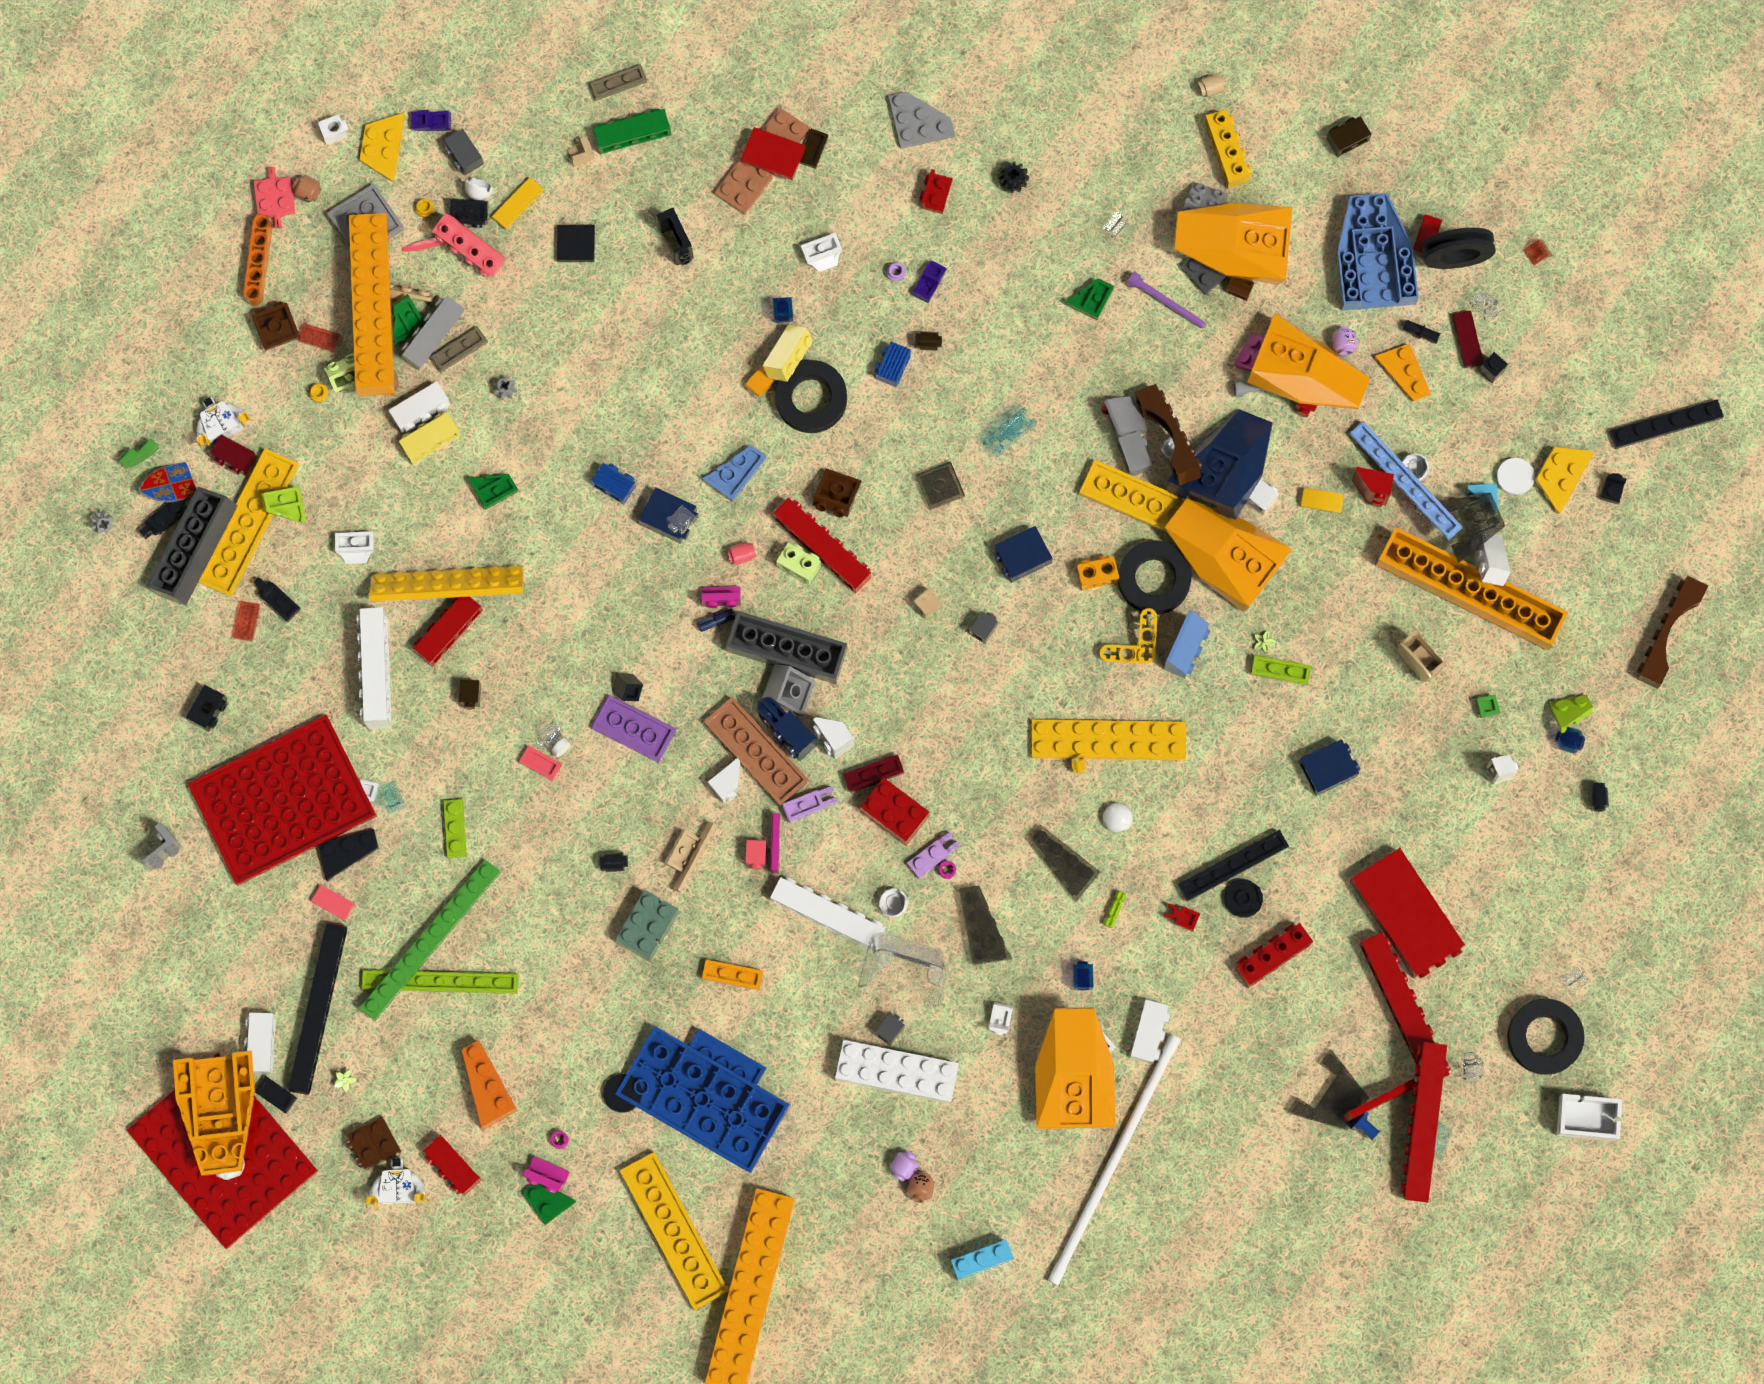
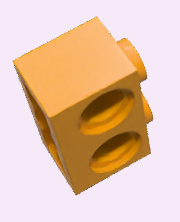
M1101 556L1096 561L1084 560L1079 562L1076 567L1081 591L1119 582V574L1114 556ZM1107 566L1110 567L1112 571L1110 573H1104L1101 569ZM1091 571L1093 576L1087 578L1083 575V572Z

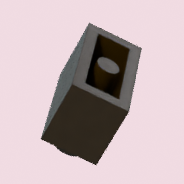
M1361 116L1357 118L1352 117L1340 127L1337 125L1331 128L1327 135V141L1336 156L1339 157L1370 141L1372 134Z

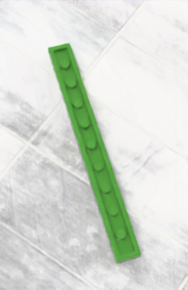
M486 859L360 1006L359 1009L374 1021L379 1018L499 876L500 870Z

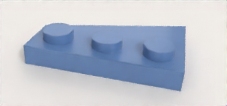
M751 445L734 456L732 460L718 467L716 471L703 477L702 481L733 502L767 457Z

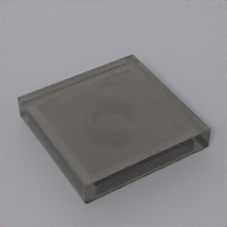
M951 461L916 474V479L929 510L965 497Z

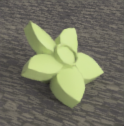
M1265 632L1263 637L1254 635L1256 641H1258L1254 649L1262 648L1268 654L1269 646L1276 643L1273 639H1269V632Z
M347 1069L344 1074L335 1072L338 1079L335 1080L333 1087H342L347 1092L349 1089L348 1083L356 1082L353 1077H349L351 1070Z

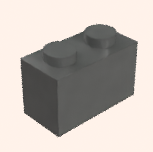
M464 129L444 139L446 145L444 150L449 157L453 156L455 159L453 163L459 172L462 170L464 175H467L484 165L481 155Z

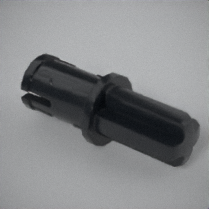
M1406 320L1403 326L1404 331L1419 336V339L1424 338L1435 344L1441 334L1426 328V325L1421 326L1409 320Z

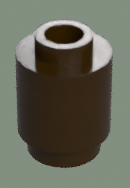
M921 331L916 333L915 348L938 351V347H942V336H939V332Z

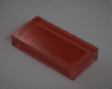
M304 323L300 333L301 338L298 341L334 353L340 334Z
M241 601L234 639L253 642L260 604Z

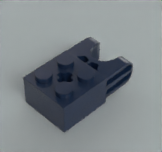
M764 697L758 702L759 718L773 732L776 742L781 746L783 744L788 749L787 753L793 759L797 757L801 761L817 746L816 737L790 710L786 713L771 697Z

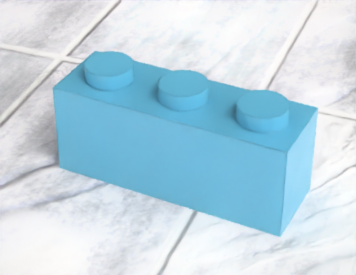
M1006 1239L951 1260V1265L958 1281L1012 1261L1014 1258Z

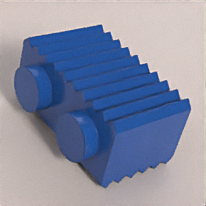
M890 342L889 346L885 345L881 354L883 360L881 363L878 362L876 364L874 373H876L877 380L897 388L911 357V349Z
M603 463L591 481L592 486L624 505L636 488L635 479L628 473L623 475L618 472L619 469L615 465Z

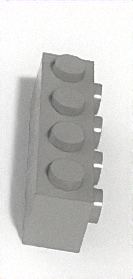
M449 296L438 300L434 306L437 308L433 314L429 312L423 320L426 323L423 328L418 327L413 333L414 340L411 344L407 342L401 349L403 352L401 358L417 370L421 369L465 310Z

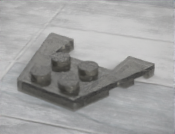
M1491 492L1466 495L1464 498L1455 499V497H1448L1447 500L1437 499L1449 513L1455 510L1458 511L1469 536L1468 539L1451 545L1458 563L1505 527Z
M1330 1049L1320 1065L1337 1076L1316 1108L1311 1107L1297 1097L1287 1113L1347 1131L1355 1119L1346 1122L1343 1115L1366 1103L1369 1097Z

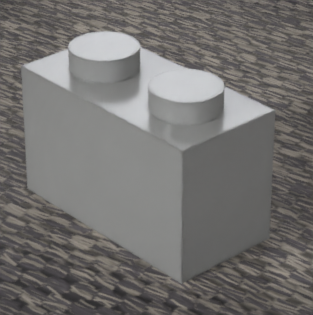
M1140 431L1118 437L1117 444L1128 474L1135 476L1151 471L1154 461L1151 453H1147L1145 436H1141Z

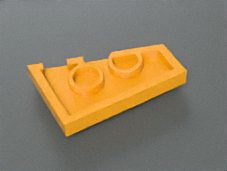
M1410 343L1374 357L1384 367L1389 376L1391 375L1398 383V386L1412 402L1431 395Z

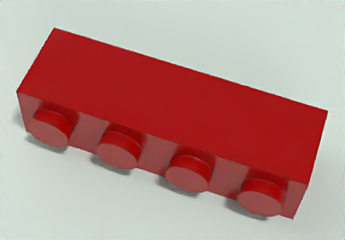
M470 596L455 597L452 601L453 605L449 609L446 608L440 614V619L436 624L432 623L428 627L427 634L423 638H418L415 642V647L413 648L415 653L433 667L483 611L481 605Z

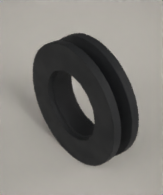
M1474 227L1453 229L1435 234L1422 243L1424 263L1428 267L1435 269L1463 268L1479 264L1490 259L1495 254L1494 235L1488 229Z
M817 360L801 361L787 382L778 380L775 390L777 410L783 421L797 431L819 433L828 430L841 419L847 405L845 382L840 373L825 362ZM811 379L825 384L831 395L827 407L814 414L803 413L796 408L792 401V394L796 386L803 381Z
M1146 541L1133 547L1123 558L1119 570V589L1123 598L1134 609L1141 612L1145 608H1152L1157 615L1164 614L1177 608L1186 598L1192 579L1191 567L1180 550L1174 545L1163 541ZM1158 560L1169 565L1174 574V584L1169 591L1162 595L1154 596L1143 592L1136 583L1135 574L1139 566L1146 561Z
M1537 999L1527 1003L1513 1016L1508 1027L1507 1040L1512 1056L1523 1068L1536 1074L1551 1075L1567 1069L1577 1060L1584 1046L1585 1035L1580 1018L1572 1008L1558 1000ZM1537 1018H1551L1563 1028L1565 1033L1564 1047L1556 1055H1539L1528 1045L1526 1038L1527 1028Z

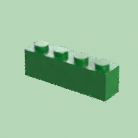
M653 109L650 113H638L631 118H619L612 123H601L593 128L600 154L671 136V129L665 109Z

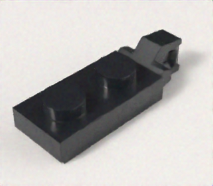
M182 501L166 503L144 522L146 525L139 531L144 539H147L152 534L155 536L161 535L183 516L187 506Z
M259 577L253 582L260 589L258 592L260 597L285 621L289 622L301 610L274 583L269 581L266 584Z

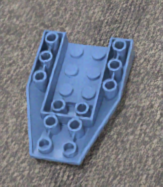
M1388 193L1350 196L1337 251L1341 311L1416 305L1419 295L1413 246Z

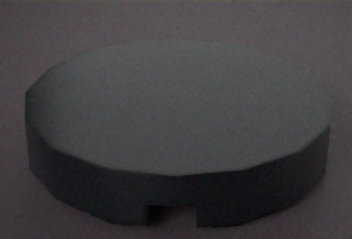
M1240 879L1233 882L1227 888L1224 895V903L1227 910L1233 916L1249 918L1260 910L1263 903V894L1257 884L1247 879Z
M618 1074L611 1077L606 1082L603 1091L606 1105L618 1113H627L636 1108L633 1104L615 1095L626 1074ZM630 1076L621 1093L640 1103L642 1095L637 1094L634 1090V1084L637 1079ZM638 1083L636 1086L637 1091L642 1093L641 1085Z

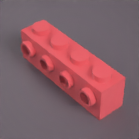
M445 213L432 230L436 233L434 235L436 239L442 243L444 241L449 243V248L456 254L462 253L465 256L464 260L472 266L474 264L479 266V271L486 277L489 275L494 277L508 259L449 213Z

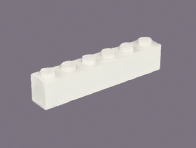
M780 877L770 897V901L873 952L876 951L885 933L882 923L876 920L871 922L865 919L866 916L860 912L855 911V913L848 911V907L844 904L838 903L836 905L830 902L831 899L823 894L818 896L813 893L814 890L807 886L800 887L796 885V881L788 877L783 879Z

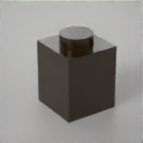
M460 680V706L469 710L480 707V681Z

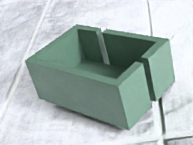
M644 890L615 939L616 943L651 962L659 949L658 944L655 942L656 939L660 944L663 942L680 913L679 909L664 900L661 903L659 897Z

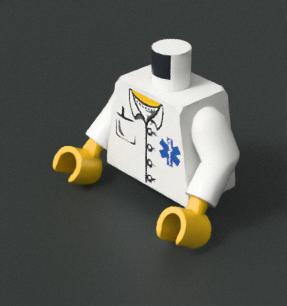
M212 397L207 398L202 402L206 410L200 413L201 419H199L197 425V443L200 448H202L204 443H207L208 446L211 443L213 446L221 434L228 438L243 430V427L246 426L244 424L245 421H252L247 412H243L242 409L232 404L226 405L223 401L216 404Z
M401 1158L391 1159V1170L382 1171V1175L377 1177L371 1187L369 1196L365 1199L366 1208H368L369 1204L373 1203L374 1209L378 1208L377 1200L381 1205L415 1203L418 1207L419 1201L423 1200L425 1205L428 1203L425 1196L424 1183L416 1173H413L410 1169H403V1159Z

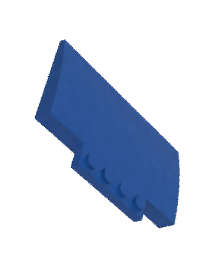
M654 1026L615 1094L749 1173L754 1169L791 1106L788 1102L758 1086L767 1067L701 1029H698L690 1045L659 1027ZM630 1076L637 1079L634 1084V1090L637 1094L642 1095L640 1103L621 1093ZM638 1083L641 1085L642 1093L637 1091L636 1086Z

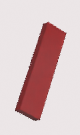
M1413 1078L1347 1112L1343 1117L1346 1122H1349L1410 1091L1413 1088V1084L1416 1085L1417 1083Z

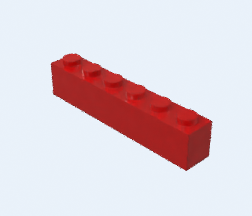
M788 497L773 512V518L807 550L820 558L819 561L856 594L871 579V569L864 562L861 564L851 550L847 551L842 547L843 543L837 537L832 538L829 535L830 532L824 525L819 526L815 522L816 519L811 513L807 512L806 514L801 509L802 506L795 499L792 501Z

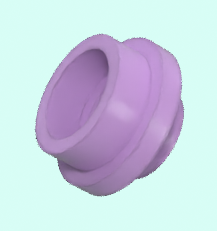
M893 263L887 268V276L890 280L900 281L905 277L906 271L902 264ZM898 270L900 273L894 275L893 271Z

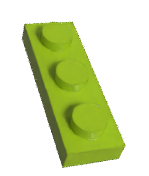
M1254 655L1251 675L1308 686L1311 665Z
M463 799L444 801L447 858L467 857Z

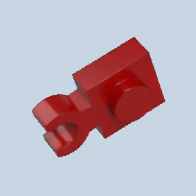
M1168 904V908L1173 910V914L1165 913L1164 918L1168 920L1176 919V926L1193 932L1201 913L1184 906L1179 911L1175 905Z

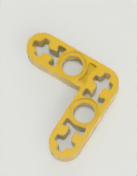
M1145 608L1140 613L1138 645L1105 644L1100 648V657L1106 662L1151 663L1155 658L1157 614L1155 610ZM1148 611H1150L1151 615H1154V618L1150 619V625H1154V628H1142V624L1146 625L1147 622L1143 615H1146ZM1146 630L1153 633V638L1150 641H1145L1142 638V633ZM1141 643L1146 645L1153 644V647H1148L1149 653L1152 654L1151 657H1148V660H1144V657L1141 656V653L1145 652V646L1141 647ZM1110 648L1112 652H1117L1116 648H1120V659H1115L1116 655H1110V658H1106L1103 651ZM1124 649L1132 650L1133 655L1130 659L1122 657Z

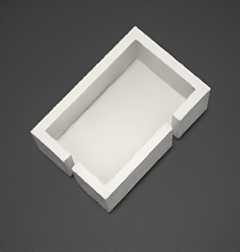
M1571 1094L1559 1096L1557 1136L1615 1142L1620 1139L1621 1121L1614 1122V1120L1621 1118L1622 1099L1584 1096L1580 1099L1581 1095Z

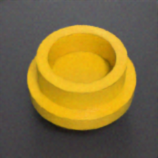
M428 199L418 201L416 204L417 214L421 217L431 216L434 212L432 201Z
M315 384L311 387L309 394L313 401L323 402L327 399L329 392L325 385Z
M1081 755L1072 758L1074 773L1083 774L1084 770L1087 769L1086 760L1081 758Z

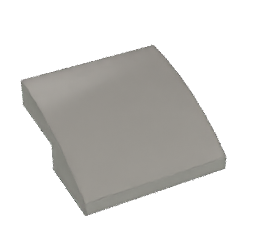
M1119 397L1104 401L1118 435L1125 436L1137 431L1143 434L1148 431L1134 397Z

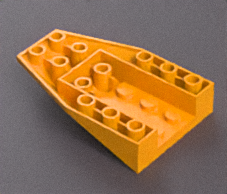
M1229 203L1177 212L1174 249L1225 276L1279 285L1286 280L1293 207Z
M1274 313L1247 383L1301 404L1359 409L1370 377L1323 342Z
M1187 498L1164 527L1198 578L1243 612L1250 607L1292 551V548L1240 517H1237L1236 520L1219 514L1218 509Z
M1094 1007L1054 1008L1035 1064L1037 1129L1116 1128L1114 1062Z

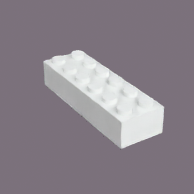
M383 607L360 609V615H357V625L360 626L361 631L357 635L358 645L361 647V652H358V661L362 668V671H359V682H362L363 688L359 690L360 701L363 704V708H360V718L368 729L392 728L388 616Z
M843 1040L835 1080L837 1082L951 1105L959 1063Z

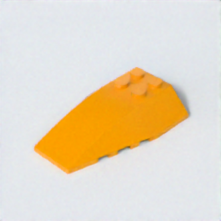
M252 1051L232 1053V1056L199 1060L194 1058L173 1060L176 1102L179 1106L201 1175L242 1171L255 1094Z

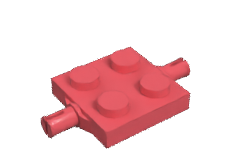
M268 167V178L254 181L257 213L273 218L274 228L278 229V222L280 229L282 228L281 217L296 214L291 177H276L275 167H272V174L271 168Z

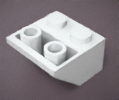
M818 717L813 719V733L818 740H823V747L829 756L833 755L836 759L854 747V738L843 722Z

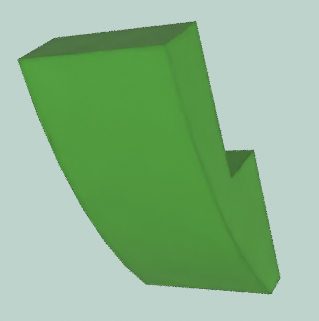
M150 438L148 442L142 443L138 452L133 448L125 451L119 462L125 469L133 467L152 456L159 447Z

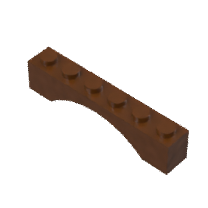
M1154 384L1136 391V403L1143 417L1161 425L1173 440L1174 453L1171 459V466L1179 486L1201 478V462L1198 458L1195 459L1194 449L1191 444H1187L1188 440L1185 432L1180 431V423L1177 417H1173L1171 405L1169 403L1166 404L1163 390L1159 391L1157 385Z
M1687 576L1685 580H1680L1676 588L1679 592L1676 597L1672 596L1668 604L1671 607L1669 613H1664L1660 621L1663 625L1653 635L1652 639L1655 642L1653 646H1648L1644 654L1647 659L1645 663H1640L1636 671L1639 673L1637 680L1656 689L1661 686L1669 670L1666 645L1671 627L1681 615L1700 604L1709 585L1690 576Z

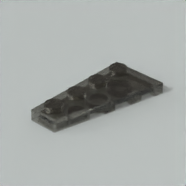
M1041 824L1028 838L1033 848L1077 903L1101 872Z
M980 886L960 888V898L973 965L1011 960L1012 957L1006 949L1003 937L997 929V924L989 911V906Z

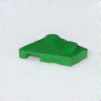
M1097 278L1088 287L1080 290L1074 297L1067 299L1065 305L1098 320L1114 290V286Z
M408 294L392 303L393 341L397 345L413 335L418 327L422 329L426 324Z
M509 474L468 477L471 486L486 510L519 492Z
M540 1183L537 1185L533 1184L522 1194L545 1225L576 1203L574 1199L561 1192L556 1191L552 1193L545 1190V1186Z

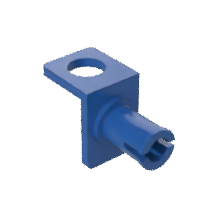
M1349 1102L1337 1116L1353 1131L1359 1128L1373 1140L1380 1131L1367 1120L1368 1112L1352 1121H1345L1343 1117L1345 1112L1349 1109L1357 1108L1352 1102Z

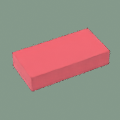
M529 745L519 761L520 764L551 781L554 780L562 767V763Z
M320 885L311 900L315 905L344 921L355 905L353 902Z

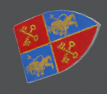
M184 462L166 466L151 473L142 483L139 493L156 501L175 502L192 498L196 491V486L188 465Z

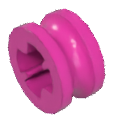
M951 861L942 862L939 866L940 876L944 879L953 878L956 874L955 864ZM944 866H951V871L953 872L951 874H944V869L942 868Z
M556 1131L551 1136V1143L556 1149H564L569 1143V1138L565 1132ZM557 1135L560 1137L561 1135L564 1136V1143L562 1145L560 1143L558 1145L555 1144L557 1141L555 1137Z

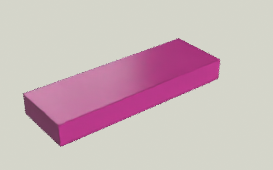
M780 813L772 814V874H779Z

